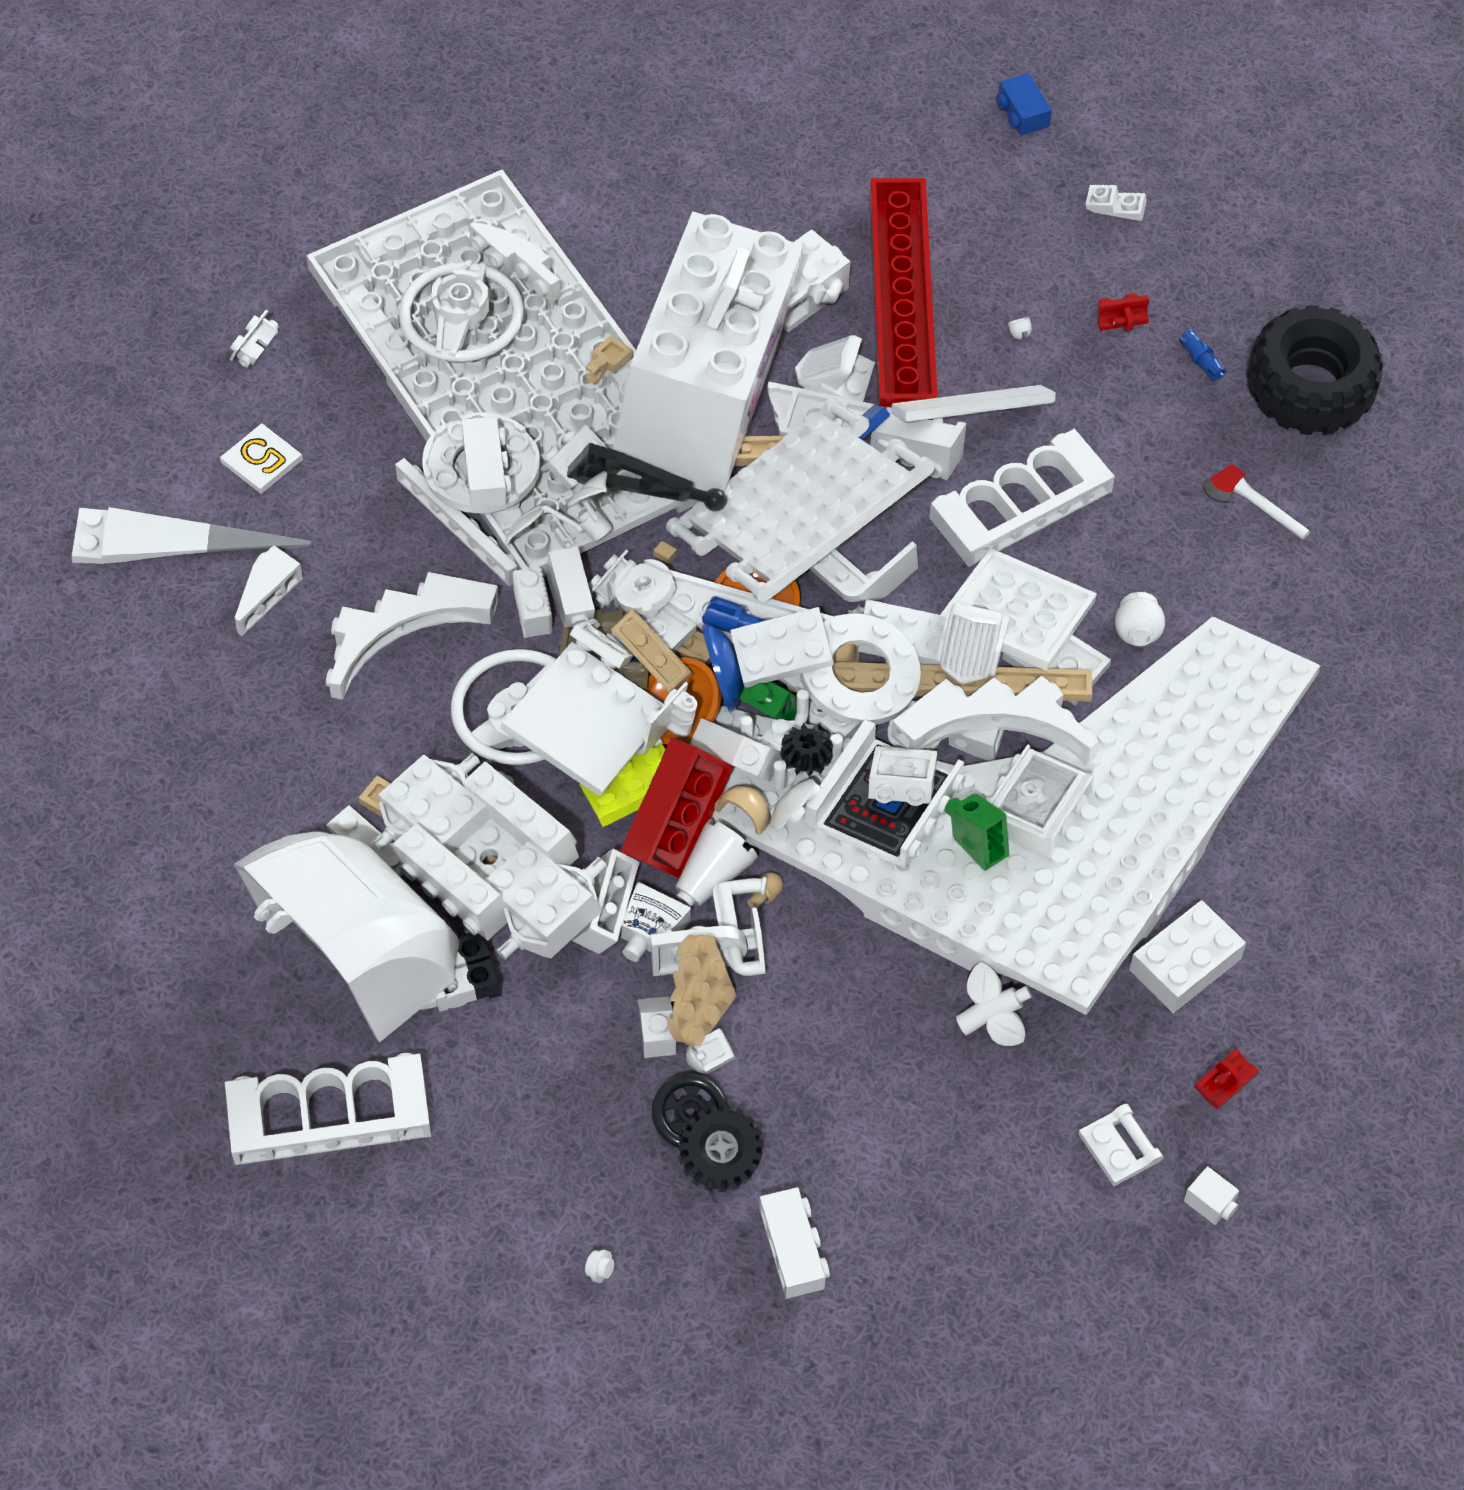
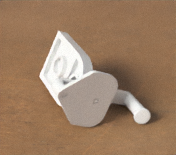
M763 877V879L750 878L726 881L716 884L713 888V899L718 926H696L689 930L674 932L665 930L658 934L650 935L653 976L673 974V972L679 973V960L681 956L676 955V951L688 935L713 936L725 967L730 966L736 973L742 976L765 974L762 934L757 908H751V929L739 930L732 895L759 892L761 895H764L767 877ZM747 947L748 950L754 949L755 961L743 962V957L747 953Z

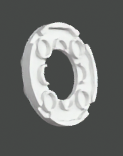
M488 412L461 415L459 420L447 426L445 424L441 425L428 439L422 458L424 478L431 492L446 505L470 513L488 514L513 506L529 494L538 479L540 471L539 449L536 441H533L526 432V428L509 417ZM497 416L498 428H504L506 445L501 446V449L507 451V456L510 460V468L506 475H510L511 492L506 493L507 505L471 508L468 483L465 480H461L453 469L454 458L464 448L462 420Z
M842 614L824 621L823 624L832 657L839 648L847 644L870 645L872 649L875 648L881 652L886 659L889 667V678L885 685L878 690L860 693L840 684L833 674L832 666L800 674L801 683L804 690L808 691L812 702L827 715L848 724H852V721L863 723L866 719L878 725L902 714L915 697L921 678L919 658L909 639L889 622L867 614Z

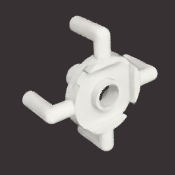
M799 690L797 692V713L794 721L775 720L763 736L753 735L752 718L750 716H743L740 719V734L780 752L782 738L784 734H789L792 727L800 730L803 723L808 729L814 727L813 725L806 724L809 715L808 691ZM833 734L830 738L833 744L831 763H835L843 752V737L840 734ZM781 758L774 763V787L777 790H783L786 787L789 777L802 775V771L796 775L795 768L786 769L785 760Z

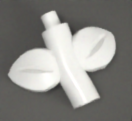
M983 962L978 963L973 968L967 981V994L975 1004L956 1016L959 1027L967 1036L986 1024L990 1038L997 1044L1014 1046L1024 1042V1024L1014 1011L1022 1008L1023 1002L1032 998L1030 989L1025 986L1019 990L1012 987L1002 991V983L996 972Z

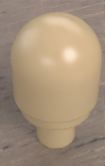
M768 872L760 877V879L767 877L766 891L764 895H761L759 892H752L753 895L747 901L751 908H758L767 898L768 900L765 904H768L781 893L783 880L778 874Z

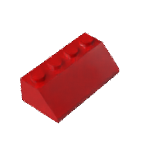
M671 737L620 852L680 878L704 825L711 819L715 811V803L722 795L734 766L698 747Z

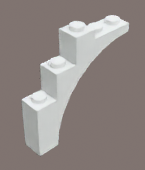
M428 572L425 583H420L417 595L386 589L382 600L377 601L374 613L342 607L339 618H334L331 629L337 644L334 656L336 663L334 669L330 668L326 677V686L330 688L331 697L343 700L351 681L362 666L381 648L401 636L421 628L443 623L473 622L491 624L499 601L497 585Z
M1040 676L1017 696L1014 695L1008 685L1001 684L993 677L968 698L961 687L954 686L949 680L945 679L893 720L891 735L903 748L923 750L932 743L949 736L974 730L1003 729L1025 732L1047 739L1069 750L1086 764L1096 757L1099 743L1095 734L1090 729L1082 727L1069 710L1061 708L1064 696L1062 691L1055 683L1049 682L1043 676Z

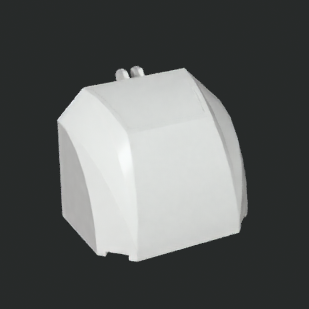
M323 832L288 835L256 849L234 864L257 906L254 918L257 921H265V929L272 934L284 929L293 921L326 955L346 981L379 1043L454 982L456 950L459 948L457 935L379 855L359 840Z

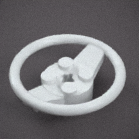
M471 260L443 264L424 272L409 285L401 299L399 308L400 324L408 340L423 353L451 362L475 361L500 351L516 336L524 315L522 297L515 284L503 273L486 266V263L480 262L478 264L473 263ZM485 277L499 284L510 297L513 310L510 324L504 333L493 342L480 348L460 351L468 330L478 328L480 321L485 318L489 311L488 287L484 283ZM435 279L437 280L432 286L431 297L435 319L438 323L436 346L424 340L413 327L410 314L413 300L418 292Z
M515 649L489 655L472 665L458 681L451 700L452 722L465 745L481 758L484 757L501 764L523 765L545 760L534 751L521 753L500 751L499 749L505 747L525 746L500 729L502 721L555 662L556 658L538 651ZM525 661L545 666L526 686L523 683L516 682L511 684L509 688L497 693L488 705V720L471 732L463 715V702L468 688L479 675L496 665L507 662Z

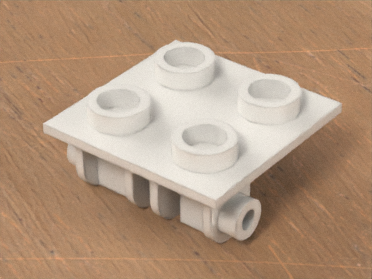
M687 682L678 690L673 689L666 697L665 705L660 710L655 709L649 715L646 721L648 729L642 738L645 742L642 752L644 756L667 730H670L680 738L686 737L691 733L697 701L693 696L686 693Z

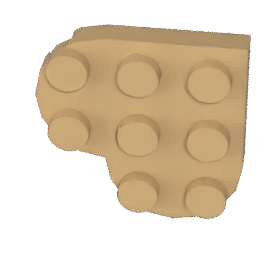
M688 935L676 951V955L681 956L679 960V973L673 972L676 988L670 997V1001H675L673 1019L667 1018L670 1034L676 1042L700 1046L705 1036L712 1031L737 995L716 945L715 938L710 935Z

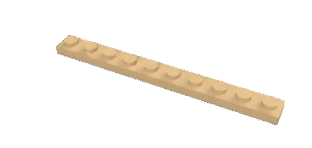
M834 662V665H832L833 674L840 684L860 693L878 690L885 685L889 678L888 663ZM920 664L921 678L915 696H925L945 679L949 680L954 686L961 687L966 696H971L994 676L989 675L983 680L960 684L947 674L940 665ZM997 667L995 678L1001 684L1008 685L1015 696L1040 676H1043L1060 688L1064 695L1063 701L1091 702L1092 670L1049 668L1045 671L1040 668ZM788 686L789 692H797L796 690Z

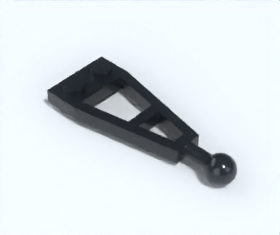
M589 443L568 466L567 477L575 479L580 484H585L603 471L607 472L614 465L642 478L637 479L607 473V488L681 502L689 498L703 502L705 507L713 512L722 510L727 502L726 494L719 488H712L708 491L694 488L692 481L622 452Z

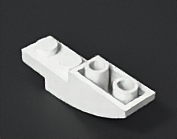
M476 222L470 225V243L475 251L484 254L494 268H499L506 276L516 271L521 279H526L533 286L538 295L544 296L551 303L560 298V279L551 272L550 257L529 241L501 228Z

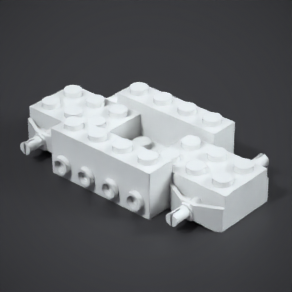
M473 753L457 765L432 760L422 755L378 794L381 800L379 806L386 828L371 844L378 852H381L393 840L394 847L402 863L400 869L403 874L411 881L415 879L419 881L421 888L430 898L434 899L437 897L440 899L442 906L452 917L456 915L461 917L463 924L473 935L479 933L488 941L508 923L511 935L501 947L496 949L499 956L504 960L517 948L521 950L526 949L543 957L552 958L602 912L593 885L595 884L594 877L607 867L606 863L600 857H597L586 869L583 868L581 870L580 868L570 866L579 858L575 847L577 841L571 832L487 762H484L468 776L467 773L480 763L478 757ZM487 856H498V859L493 864L485 865L482 863Z

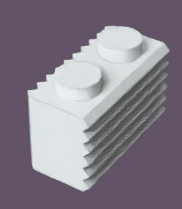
M534 567L514 571L512 573L514 594L524 638L550 634L553 631L552 612L545 588L542 568Z

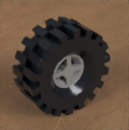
M716 1105L710 1106L708 1111L704 1112L702 1109L696 1114L694 1119L691 1118L687 1123L679 1143L680 1165H684L683 1172L687 1177L690 1175L693 1178L692 1183L697 1187L699 1184L705 1186L704 1190L711 1192L712 1189H718V1193L726 1192L727 1189L731 1188L733 1191L738 1189L741 1184H746L752 1175L755 1174L763 1155L761 1154L763 1140L760 1141L761 1132L759 1127L755 1128L753 1126L754 1120L750 1116L745 1118L742 1115L744 1111L738 1108L736 1112L731 1111L728 1105H723L722 1109H717Z

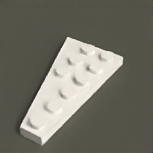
M669 570L676 585V590L667 605L701 629L702 625H705L702 622V616L713 596L743 605L745 610H747V614L764 620L809 610L774 599L759 602L750 592ZM821 613L823 622L834 617ZM719 630L727 636L734 647L731 633ZM800 674L779 679L797 692L804 690Z

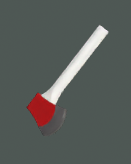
M1232 463L1202 483L1205 493L1217 502L1228 503L1233 492H1236L1247 498L1302 540L1310 533L1307 528L1255 491L1246 482V474Z

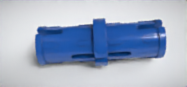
M1193 329L1184 332L1181 335L1182 337L1179 338V342L1189 351L1192 361L1196 365H1200L1212 382L1223 377L1227 370L1215 358L1213 349L1209 345L1206 346Z

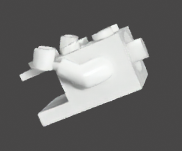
M812 229L794 242L803 245L783 324V329L787 332H790L826 304L835 303L839 295L849 288L850 260L843 256L838 247L831 246Z

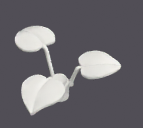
M603 471L585 484L577 483L572 491L574 495L566 504L570 506L581 500L586 509L578 515L579 523L547 505L543 506L541 503L525 512L514 522L507 534L506 545L509 547L512 537L528 527L544 513L554 515L573 526L579 533L584 530L594 542L600 540L611 530L612 526L596 508L591 496L607 492V473Z

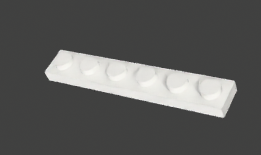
M405 458L395 464L397 480L510 587L513 584L512 573L518 570L513 557L510 554L506 555L492 536L487 537L480 530L479 525L474 519H468L462 511L440 501L427 486L424 474L417 465L412 466Z

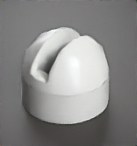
M1029 317L1020 318L1008 323L1009 331L1015 339L1021 340L1022 332L1027 338L1032 331Z

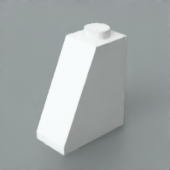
M578 546L549 551L547 581L564 628L574 627L575 624L593 619L595 608Z

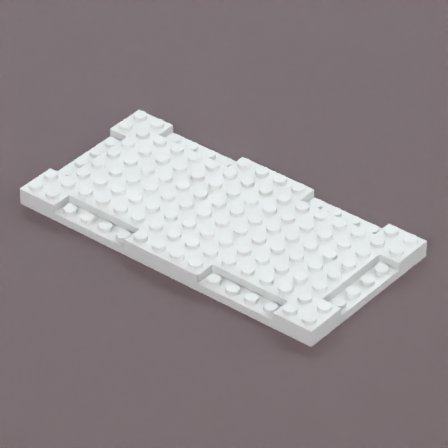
M503 170L307 255L309 271L334 307L338 306L386 376L387 385L426 442L441 425L445 424L447 426L459 420L461 415L488 412L509 417L526 428V432L537 443L540 467L546 462L543 456L554 446L559 449L564 444L561 438L573 427L579 430L584 425H587L608 448H614L629 369L636 349ZM472 223L487 224L516 234L546 253L550 257L551 272L560 279V298L551 303L544 296L538 295L533 286L526 279H521L516 271L509 274L507 277L515 284L522 297L524 315L516 336L506 347L495 354L469 362L445 361L423 353L404 334L399 319L400 303L405 291L417 277L437 266L453 262H466V260H471L473 263L478 264L480 262L486 263V266L494 268L488 258L481 252L475 251L470 243V225ZM485 277L484 281L488 287L489 311L485 318L480 321L478 328L468 330L460 351L480 348L493 342L504 333L510 324L513 311L510 297L499 284ZM437 279L425 285L418 292L413 300L410 312L411 321L417 333L424 340L435 346L437 344L438 323L436 322L432 307L431 293L432 286ZM610 335L633 350L632 358L615 373L607 369L601 380L596 384L585 379V376L590 373L586 370V366L593 360L592 351ZM463 448L453 460V469L461 480H465L468 483L465 451ZM508 458V469H503L504 475H506L507 471H508L509 468H510V460H509V458ZM614 465L606 472L637 479L642 478ZM548 469L544 473L541 470L539 471L534 487L521 501L506 509L488 514L480 513V515L496 536L499 548L506 555L510 554L513 557L518 570L540 567L542 568L543 578L547 577L549 551L578 546L581 554L672 509H676L680 513L693 507L700 501L686 498L681 502L606 487L607 492L591 496L596 508L612 526L611 530L600 540L594 542L584 530L579 533L573 526L554 515L544 513L532 524L512 537L508 547L506 545V537L514 522L525 512L541 503L543 506L547 505L577 523L580 522L577 517L586 509L581 500L570 506L566 504L574 495L572 493L574 487L568 490Z

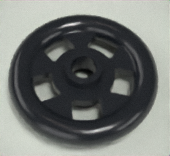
M697 1074L679 1075L665 1082L657 1091L652 1103L653 1123L657 1132L666 1142L679 1148L682 1128H686L687 1123L691 1119L684 1113L687 1108L694 1109L697 1114L702 1109L704 1112L708 1111L710 1106L716 1105L717 1109H722L723 1105L729 1106L728 1100L722 1089L709 1078ZM683 1088L688 1096L676 1102L671 1094ZM701 1089L712 1097L707 1104L696 1097V1094ZM674 1110L677 1122L668 1124L665 1118V1111Z

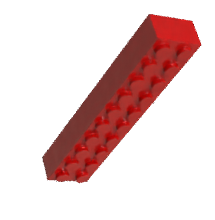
M870 178L869 212L878 406L892 408L893 403L938 398L926 178Z

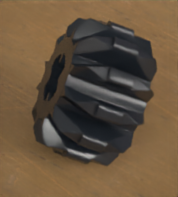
M803 723L800 730L792 727L789 734H784L780 756L782 760H785L786 769L795 768L796 775L803 771L810 777L813 774V770L821 774L824 767L829 766V763H831L833 744L831 740H828L827 731L818 732L817 725L812 729H808Z

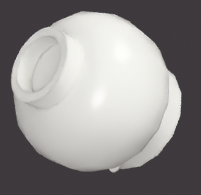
M1135 592L1125 596L1120 602V607L1116 611L1114 625L1118 636L1124 642L1134 646H1146L1157 641L1162 635L1165 627V616L1153 595L1146 592Z

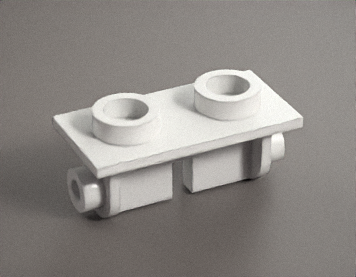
M267 310L264 311L260 318L255 315L245 328L249 331L245 337L239 335L230 347L234 352L229 360L232 361L236 356L239 358V363L242 366L254 365L264 351V348L256 342L258 341L267 347L278 334V323L274 320L268 321L265 319L268 313Z
M625 550L619 557L614 554L603 566L607 570L602 577L596 574L588 583L591 596L594 598L593 602L597 607L609 606L613 600L609 598L607 592V582H609L613 573L624 569L629 564L634 563L635 566L637 565L634 561H627L624 558L628 550Z

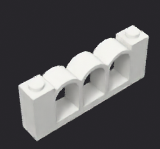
M1073 429L1065 434H1058L1053 438L1050 446L1036 448L1030 453L1026 465L1022 463L1003 465L996 471L993 482L977 480L966 485L962 489L960 496L956 491L938 496L931 503L929 518L967 566L970 567L981 561L990 548L1000 551L1111 493L1115 476L1080 434ZM1041 466L1055 467L1065 475L1073 487L1055 495L1036 473L1035 469ZM1009 483L1024 485L1040 504L1022 513L1001 487ZM976 500L990 502L998 509L1007 522L988 531L968 507V504Z
M401 1053L396 1057L388 1058L389 1066L379 1061H367L358 1064L350 1071L347 1077L337 1069L320 1068L308 1074L302 1083L286 1074H276L267 1077L260 1084L258 1077L251 1078L248 1076H241L233 1081H226L225 1090L231 1153L235 1165L431 1137L420 1054ZM369 1080H381L387 1083L392 1090L395 1117L357 1122L354 1096L358 1086ZM325 1086H334L341 1089L346 1095L349 1124L311 1129L309 1099L312 1094ZM278 1093H290L300 1100L303 1130L265 1136L263 1110L267 1100Z

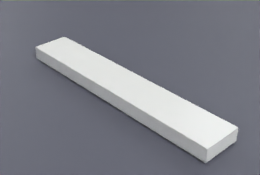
M1042 385L893 403L892 414L905 422L1050 404L1055 402L1056 392Z

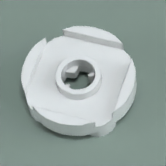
M646 559L644 564L636 566L634 563L627 565L617 575L614 582L615 595L621 608L626 612L634 609L638 615H643L647 618L655 616L659 609L663 608L670 601L676 590V585L668 567L664 563L653 559ZM650 584L648 589L640 591V586Z

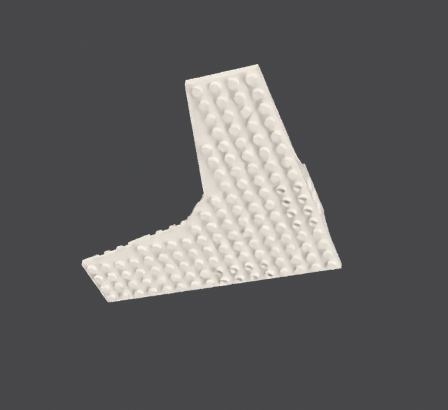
M1211 617L1079 723L1082 727L1090 729L1099 741L1096 757L1086 764L1072 752L1055 743L1045 751L1039 752L1085 773L1095 774L1092 794L1090 797L1083 794L1081 809L1078 814H1070L1064 836L1057 834L1055 837L1053 854L1050 858L1008 840L1010 856L985 871L954 840L951 817L947 813L939 816L933 835L931 837L926 836L918 858L911 859L905 869L805 825L806 811L797 822L792 823L788 820L778 831L769 822L767 828L760 835L755 833V826L750 817L741 808L732 803H728L720 812L714 811L711 819L714 825L717 821L724 824L742 837L745 842L828 884L854 903L864 913V917L971 972L978 963L983 962L996 973L1020 981L1087 1015L1128 954L1142 938H1147L1204 854L1205 848L1228 806L1318 675L1320 665L1218 618ZM720 706L713 723L740 734V719L743 716H750L753 720V735L763 736L775 719L740 710L729 713L727 707ZM827 733L828 740H830L832 734ZM846 738L843 741V750L850 742V738ZM1014 757L964 766L965 784L960 793L955 792L952 798H958L962 801L972 794H978L985 800L987 797L992 798L1002 775L1007 776ZM937 761L936 764L950 772L954 767L952 764ZM829 763V766H825L821 774L813 770V774L809 777L806 772L802 771V775L789 777L783 790H777L774 787V774L771 781H768L734 766L723 793L737 786H747L756 789L766 799L772 816L779 800L788 790L809 779H813L820 786L835 763ZM1027 769L1019 782H1032L1034 779L1042 781V791L1047 796V802L1034 810H1026L1017 805V793L1012 791L1001 810L1043 828L1069 788ZM807 800L806 803L803 805V807H804L805 809H806L807 803L809 802L808 800Z

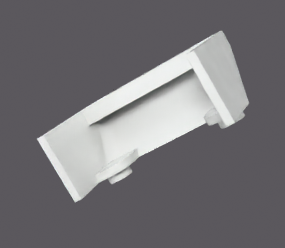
M912 541L882 569L870 572L867 575L863 574L836 549L809 569L846 601L880 600L889 595L918 569L917 545Z

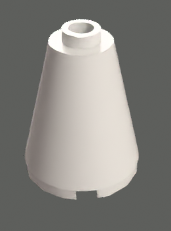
M709 819L704 825L675 886V889L679 892L676 897L689 907H692L693 904L700 907L713 896V888L716 884L732 881L755 862L758 857L757 853L753 848L747 852L743 848L745 840L718 821L714 825L713 820Z

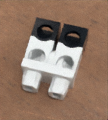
M478 933L458 939L459 948L456 950L454 982L420 1010L438 1006L439 1012L448 1010V1008L460 1007L468 1002L485 997L491 999L501 996L499 982L483 936Z

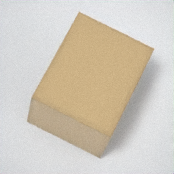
M663 541L653 550V556L667 564L677 555V549Z

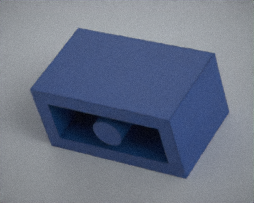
M1029 73L999 83V91L996 95L997 105L1000 110L1004 109L1006 111L1010 127L1012 129L1016 128L1020 136L1050 127L1052 109Z

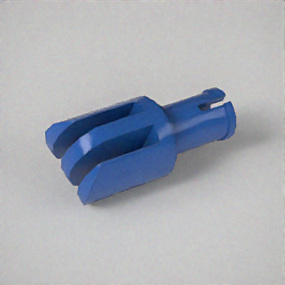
M717 596L711 598L702 616L704 624L712 625L728 633H731L730 630L766 621L747 614L745 606Z

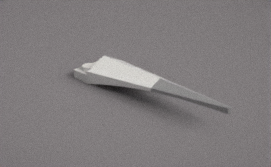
M109 507L108 510L79 508L72 551V563H116L182 554L270 549L273 545L279 549L309 547L312 545V542L304 539Z

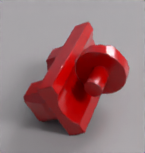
M1134 293L1127 294L1123 299L1112 300L1109 297L1099 299V330L1123 327L1125 332L1133 330L1135 325L1148 324V296H1138Z
M1235 1049L1195 1084L1194 1088L1212 1107L1218 1110L1258 1075L1259 1069L1248 1063L1241 1053Z

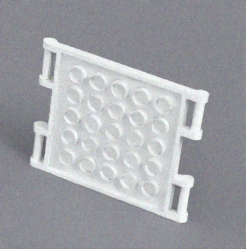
M830 397L825 401L823 409L809 417L793 432L785 435L781 441L763 452L759 458L747 467L742 468L738 474L728 481L724 492L727 502L722 510L713 512L708 510L703 502H698L680 518H671L666 524V530L672 536H679L691 545V549L700 556L707 554L717 545L740 561V563H731L727 567L726 576L733 582H739L749 589L753 597L759 602H766L931 475L935 464L931 459L920 457L908 449L906 444L897 438L892 439L888 443L887 450L883 453L879 452L858 438L868 430L869 420L863 415L854 414L843 407L841 401ZM837 416L850 424V426L844 429L832 421V419ZM901 458L915 468L908 471L895 461ZM693 526L704 534L705 537L697 536L689 529ZM755 572L767 582H758L749 574Z

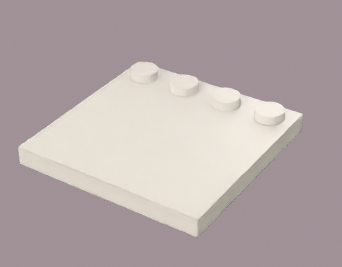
M990 548L941 613L938 624L945 625L950 605L954 603L999 612L1003 616L1010 617L1001 652L1047 671L1095 603L1097 593Z
M571 642L502 721L500 729L601 797L644 746L645 742L642 738L648 729L646 721L649 715L655 709L660 710L665 704L574 642Z

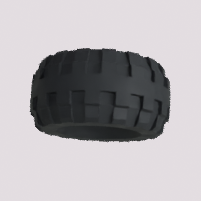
M1307 305L1306 308L1301 310L1295 307L1270 320L1263 327L1261 334L1256 337L1248 366L1249 389L1255 402H1259L1261 411L1268 418H1275L1279 426L1287 430L1290 427L1300 430V434L1312 435L1313 432H1322L1323 435L1333 434L1339 430V427L1346 429L1358 422L1363 413H1367L1373 405L1382 378V353L1379 352L1378 343L1371 331L1363 329L1361 321L1350 315L1348 317L1342 314L1341 310L1332 307L1330 309L1319 308V305ZM1300 365L1319 366L1329 371L1336 378V381H1311L1297 375L1291 369Z

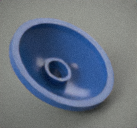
M709 624L702 625L704 639L723 699L729 713L733 712L740 703L739 697L744 689L736 651L727 636L717 628Z

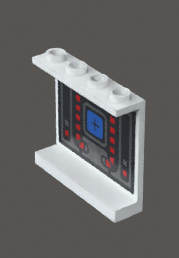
M865 719L820 784L821 789L818 794L807 803L805 825L905 869L911 859L918 858L926 836L931 837L937 826V819L941 814H946L945 806L947 802L952 799L955 792L960 793L966 781V776L963 775L964 762L958 759L951 772L936 765L934 789L930 804L923 803L913 806L903 801L881 803L876 799H868L869 776L875 747L893 746L876 740V724Z

